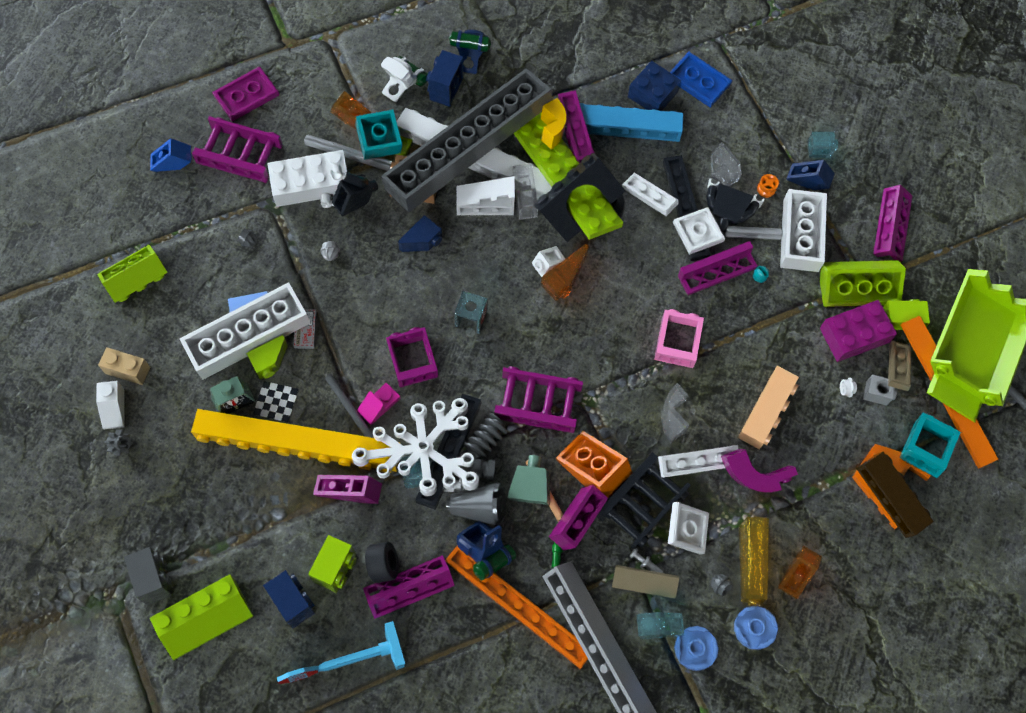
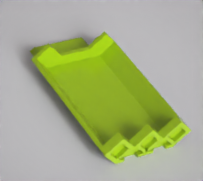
M968 269L930 361L934 376L927 394L974 423L982 403L989 406L1004 405L1026 346V299L1015 298L1012 285L991 284L988 271Z

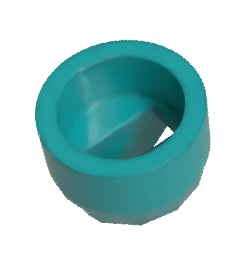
M758 266L753 272V278L759 283L765 282L769 277V270L765 266Z

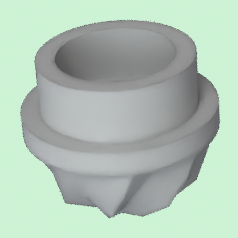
M328 241L322 244L320 251L325 260L332 261L338 258L340 248L336 242Z

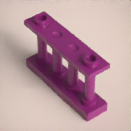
M209 116L208 121L212 133L205 148H194L192 155L195 162L267 183L269 175L265 164L273 147L282 148L280 136L274 132L268 133L228 122L220 117L214 118ZM220 132L230 134L222 153L211 152ZM238 137L248 139L240 158L229 157ZM255 142L265 144L258 163L247 162Z
M512 366L508 368L503 367L502 378L508 380L503 404L495 406V416L503 421L574 433L577 420L571 417L575 391L581 392L583 381H579V379L574 377L561 378L522 371ZM516 380L528 382L523 408L521 409L512 408L511 406ZM535 384L547 386L543 411L540 413L532 412L531 410ZM555 387L567 389L564 411L561 416H555L551 413Z

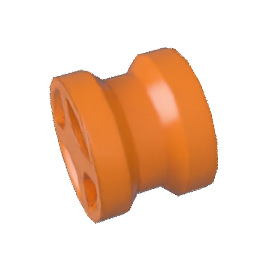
M772 174L762 176L757 186L758 193L762 197H772L779 185L778 178Z

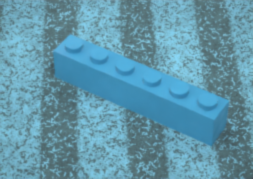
M580 103L588 134L680 142L683 128V113Z

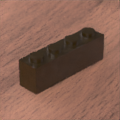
M884 451L872 456L856 468L905 538L916 536L934 522L930 517V512L922 506L917 494L909 488L904 476L897 471L892 459Z

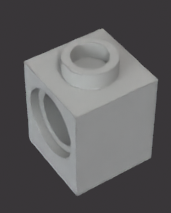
M871 375L866 381L863 400L887 406L892 400H895L897 388L888 386L887 378ZM878 388L883 389L885 394L881 393Z

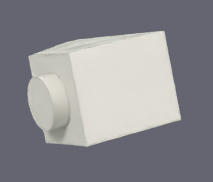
M118 381L97 383L96 402L102 428L125 427L124 388Z

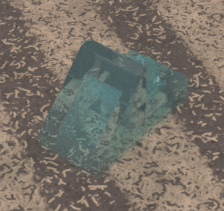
M410 456L402 457L401 462L406 461ZM420 459L411 468V472L403 476L405 488L419 487L420 481L423 479ZM407 466L402 467V470L408 469Z

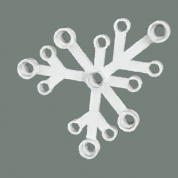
M462 398L455 399L451 404L452 409L445 417L444 402H434L433 412L436 414L437 426L427 437L424 420L427 418V408L420 403L413 405L410 412L412 419L416 421L418 438L407 432L403 424H397L394 427V435L411 445L403 446L388 436L383 427H376L373 430L374 439L383 442L390 448L368 451L364 448H357L352 453L353 463L356 466L362 467L368 464L369 459L390 457L385 464H380L377 467V475L380 478H387L392 468L406 454H411L406 461L398 464V472L403 476L408 475L411 472V468L420 459L423 476L419 484L420 492L425 496H432L437 490L436 481L431 478L430 457L443 466V486L446 489H452L456 484L453 473L462 479V486L466 490H475L479 485L478 475L475 472H466L460 468V466L471 467L474 464L473 455L471 453H464L459 458L447 459L435 451L433 445L443 431L465 430L468 428V419L464 416L468 412L467 401ZM437 406L443 407L440 410L436 409ZM464 421L465 424L460 425L459 422ZM399 429L404 430L402 433H397ZM377 432L383 433L381 436L376 435ZM422 445L427 446L425 449L420 448ZM360 453L364 454L362 457H357ZM465 458H470L471 461H470V462H465L464 459H465ZM403 466L408 467L407 470H401ZM381 469L387 470L385 473H380ZM473 477L474 480L468 481L467 478ZM446 480L453 481L451 484L445 483ZM431 483V486L426 487L424 484Z

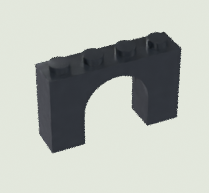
M594 153L585 156L576 168L568 171L565 178L556 182L547 194L540 196L537 203L534 204L566 242H569L582 230L570 217L566 206L567 199L574 189L582 185H593L611 204L625 192V189Z

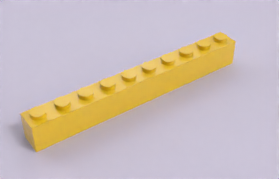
M197 409L191 430L196 440L203 443L215 441L222 446L233 444L237 445L240 449L248 450L251 447L257 448L258 451L263 453L275 451L282 456L293 454L305 460H309L311 457L317 458L318 461L323 463L335 461L342 466L355 465L352 453L357 448H364L367 451L390 448L383 442L371 437ZM360 453L357 457H362L364 454ZM390 457L369 459L367 465L359 468L365 470L377 468L378 465L385 464ZM399 462L392 468L391 471L397 472ZM381 469L380 471L385 473L387 470Z

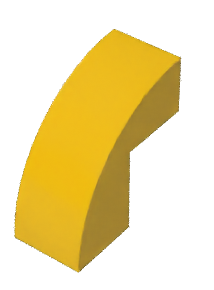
M558 98L543 105L541 120L547 124L543 129L541 141L550 149L556 147L561 141L566 124V111Z

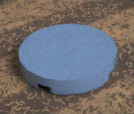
M753 605L746 607L737 615L734 621V632L743 646L753 650H761L770 646L776 639L778 624L775 616L768 609Z
M699 626L688 627L683 630L676 638L674 646L675 655L680 664L693 671L705 670L711 666L716 660L719 650L716 638L706 628Z

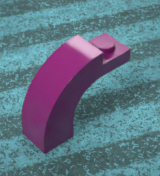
M738 449L721 456L727 472L738 484L760 492L782 490L780 484L787 483L792 480L793 476L798 475L794 466H785L770 473L761 474L754 469L747 451L744 449Z

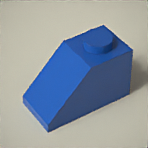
M170 138L151 153L150 171L181 170L192 160L191 145Z

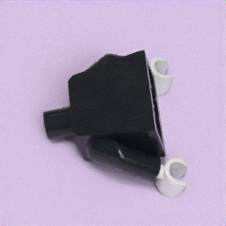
M334 164L333 170H330L331 178L333 180L342 178L343 180L339 181L333 200H331L330 194H321V205L324 208L334 206L343 217L366 205L372 193L378 190V184L375 180L369 181L363 174L356 176L349 172L343 173L341 166Z
M711 178L709 179L706 195L707 204L712 215L719 218L717 224L722 232H726L729 223L737 225L738 222L743 223L755 215L765 200L763 198L762 201H758L756 199L757 194L753 196L721 184L720 180L713 184L711 183Z

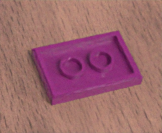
M260 66L212 92L232 122L279 96L278 90Z

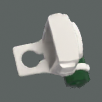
M387 57L381 64V67L390 76V80L383 89L382 94L394 102H397L405 90L413 84L422 87L427 83L428 74L424 69H419L405 57ZM398 83V93L391 95L389 93L390 87L396 86Z

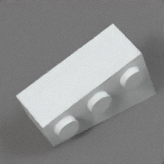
M514 176L457 186V215H514Z

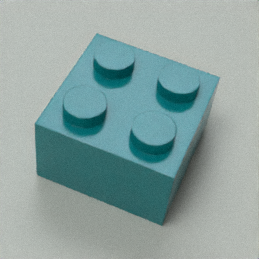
M394 110L356 116V129L364 160L401 153L402 141Z

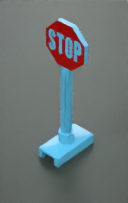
M394 622L385 623L386 641L379 643L378 646L326 661L319 666L304 667L277 677L278 683L295 682L320 671L333 670L379 655L385 656L390 654L396 670L404 668L405 661Z

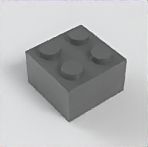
M148 547L124 556L137 599L150 605L173 596L171 591L174 588L171 577L167 576L165 572L167 563L164 556H160L158 551L155 552Z

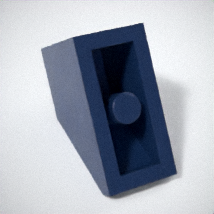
M825 160L792 164L786 179L811 190L830 188L835 173Z
M424 215L398 241L399 250L402 252L429 251L433 246H438L442 241V229Z

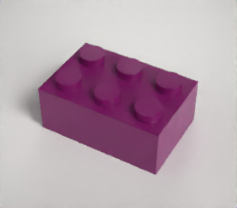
M879 300L827 318L820 327L837 362L890 343L897 334Z

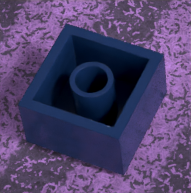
M444 50L441 51L440 56H436L434 68L428 72L426 79L429 84L427 92H429L431 101L448 107L451 106L464 78L462 56Z
M651 61L630 84L628 97L646 110L656 109L662 111L678 93L681 80Z
M285 570L263 585L285 621L292 628H295L315 614L312 610L315 606L305 591L301 593L300 590L303 589V586L294 573L289 575Z

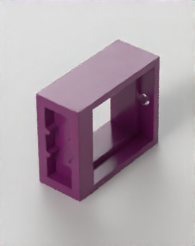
M414 327L408 332H396L386 337L400 388L438 377L437 366L425 327ZM422 340L429 365L401 372L394 348Z

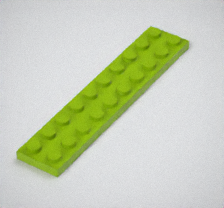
M540 113L513 134L552 187L556 182L565 178L568 171L576 168L580 163L576 161L575 156L562 139L553 149H550L541 141L543 129L547 124L541 120ZM582 185L570 193L567 199V209L589 240L623 226L621 218L595 186Z

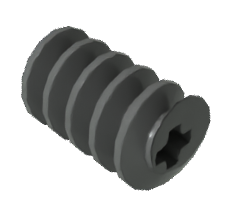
M490 413L489 418L484 420V424L479 426V430H475L473 433L474 437H469V443L463 444L464 447L475 457L486 458L487 456L484 451H492L489 445H497L494 439L502 440L500 432L507 434L504 423L497 416Z

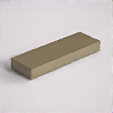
M891 341L889 345L888 386L909 391L911 387L910 345Z
M615 565L612 587L676 599L679 576Z

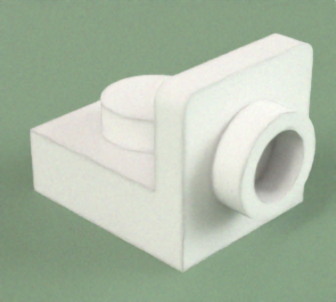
M555 246L539 251L532 264L540 276L544 277L549 270L563 266L567 260L558 247Z

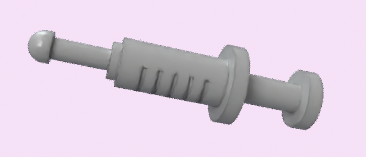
M637 548L630 554L631 558L634 556L641 562V568L645 567L649 571L663 573V570L650 561L649 556L644 558L637 553Z

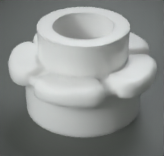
M848 378V380L843 379L840 383L841 395L852 397L857 391V384L853 382L852 378Z

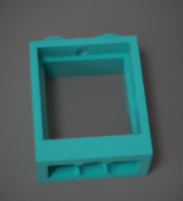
M923 412L915 421L899 458L938 478L946 470L961 432ZM921 429L948 442L941 459L915 445Z

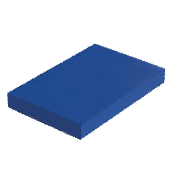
M689 51L670 71L671 74L681 80L680 88L710 108L733 81Z

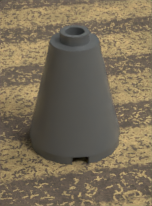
M494 483L478 487L475 490L451 494L450 498L447 499V510L454 516L493 525H502L505 516H501L503 510H506L504 487H501L502 483Z

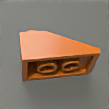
M582 431L556 457V460L585 487L594 485L607 498L633 473L628 458L585 431Z

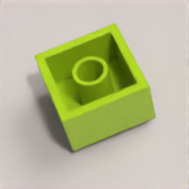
M328 535L308 573L312 581L335 593L338 592L339 588L342 589L347 581L345 576L348 570H352L357 561L352 545Z

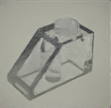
M721 142L711 154V178L731 187L742 175L741 163L729 148Z

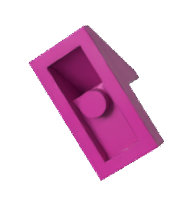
M385 383L374 394L370 391L366 395L357 412L372 425L401 399L400 395Z

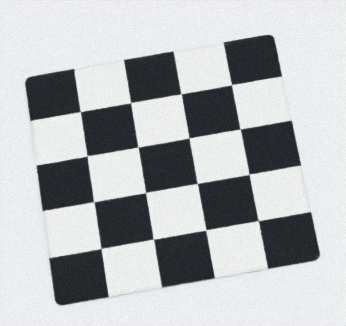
M264 381L253 414L288 422L298 389Z

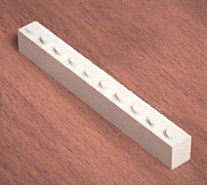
M408 108L404 109L397 120L400 136L410 138L413 143L420 146L449 126L440 124L435 119L427 118L416 110ZM496 147L468 167L493 180L514 176L515 190L537 200L552 189L539 168L534 164L519 160L518 157L508 155Z

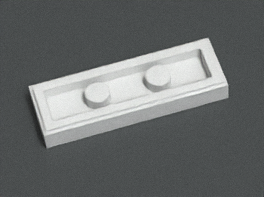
M633 173L622 184V187L627 192L665 216L678 205V199L636 173Z

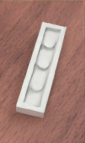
M738 445L659 456L661 477L723 469L725 466L721 456L738 450Z

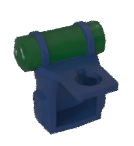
M478 30L453 31L449 36L450 45L457 47L459 55L463 57V72L476 74L480 56L484 52H488L491 47L490 38ZM467 56L471 57L474 63L472 68L464 66Z
M478 521L457 535V545L461 551L476 562L473 565V572L482 581L491 577L504 566L509 565L516 558V553L510 545H503L501 526L498 525L491 529L488 525Z

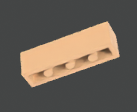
M776 366L738 436L739 439L759 450L763 444L768 445L772 438V434H770L772 427L777 428L781 420L778 417L780 412L786 411L790 403L787 400L789 395L793 396L799 386L796 384L798 376Z

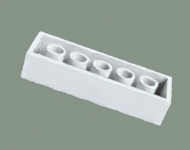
M288 282L180 338V341L196 372L204 380L246 358L247 352L281 335L286 337L309 325L310 320Z

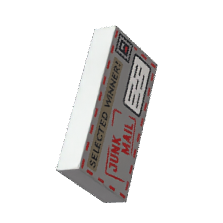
M304 309L310 324L294 332V348L314 349L317 311L315 309Z

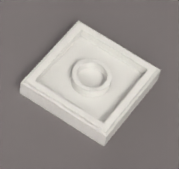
M709 207L673 220V224L689 255L722 243L725 240Z
M674 502L672 504L668 544L700 555L705 554L709 513Z

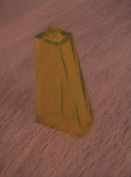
M747 517L739 526L741 602H748V606H761V603L767 600L769 518Z

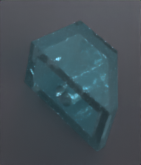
M654 612L636 614L638 635L641 640L685 636L682 613Z

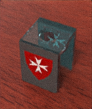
M462 291L454 312L455 327H459L462 317L476 321L477 333L480 334L488 312V298ZM466 303H476V310H466Z

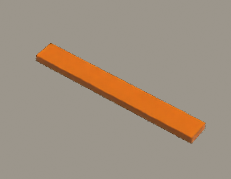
M918 316L902 323L901 327L931 381L934 371L930 361L936 344L922 318ZM943 403L956 429L961 432L960 436L977 468L979 469L999 460L977 419L974 423Z
M458 545L446 558L445 562L478 589L579 669L583 667L588 660L576 636L496 573L487 579L479 580L473 572V565L476 562L461 551Z

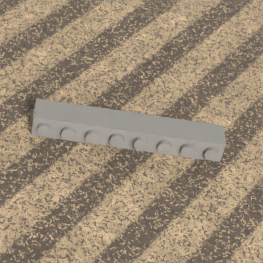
M570 561L558 565L543 575V579L618 713H657L573 563Z

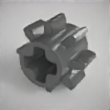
M123 430L108 433L109 437L104 441L108 447L107 452H114L116 456H121L122 452L129 453L128 449L133 444L129 438L130 434H123Z

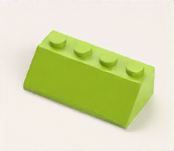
M898 260L824 262L820 271L823 306H862L879 300L881 305H885L891 299H900L902 301L906 268Z
M229 574L150 617V620L167 652L173 660H176L247 621L253 615L236 580Z

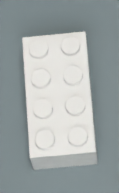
M343 150L267 163L272 195L276 207L319 200L323 193H328L331 197H334L339 181L343 179L333 180L330 170H333L334 164H338L341 166L343 173L347 172Z
M788 189L783 200L780 268L813 272L820 271L825 262L827 193Z

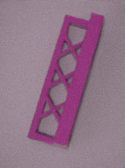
M575 90L558 94L557 98L563 104L566 111L564 132L569 149L575 156L576 161L581 163L585 156L594 153Z
M902 185L883 190L873 253L877 258L890 255L894 260L903 261L912 195Z
M749 241L681 267L678 278L687 295L755 270L758 266L751 255L753 246ZM745 257L750 263V266L747 267L738 265L739 260ZM727 265L734 269L732 273L727 274L722 272L721 268ZM707 272L717 274L716 278L711 281L703 277ZM695 279L699 281V284L690 289L686 280Z
M442 555L398 573L395 580L374 583L364 587L363 590L373 617L376 619L455 585ZM440 564H442L443 566L438 569L432 570L433 567H436ZM416 574H421L416 578H412ZM401 582L397 586H392L394 583ZM381 590L379 593L370 596V593Z

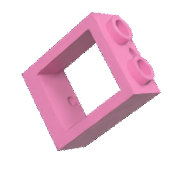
M674 309L665 310L654 360L693 368L697 360L704 318L693 313H680ZM668 321L696 327L692 353L663 347Z

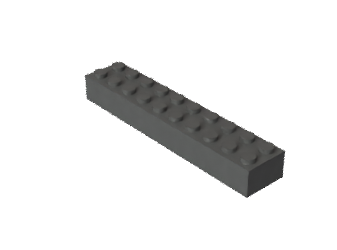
M527 68L384 173L381 176L384 189L404 209L411 212L540 114L543 105L552 101V89Z

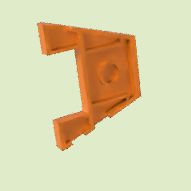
M878 444L872 446L861 463L863 464L872 456L884 451L892 459L897 471L903 476L908 469L925 481L931 476L900 459L899 457L902 452ZM856 470L852 476L854 481L866 496L873 500L882 515L884 514L890 521L889 524L896 529L897 525Z

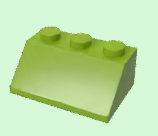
M147 245L97 275L116 303L127 300L130 294L135 291L140 292L144 290L147 284L152 281L157 282L165 277L164 274L168 272L151 246Z

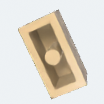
M107 347L98 364L105 374L143 385L151 368L143 358Z

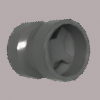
M481 459L474 460L473 472L478 475L479 480L486 478L489 481H494L496 460H488L487 462H483Z

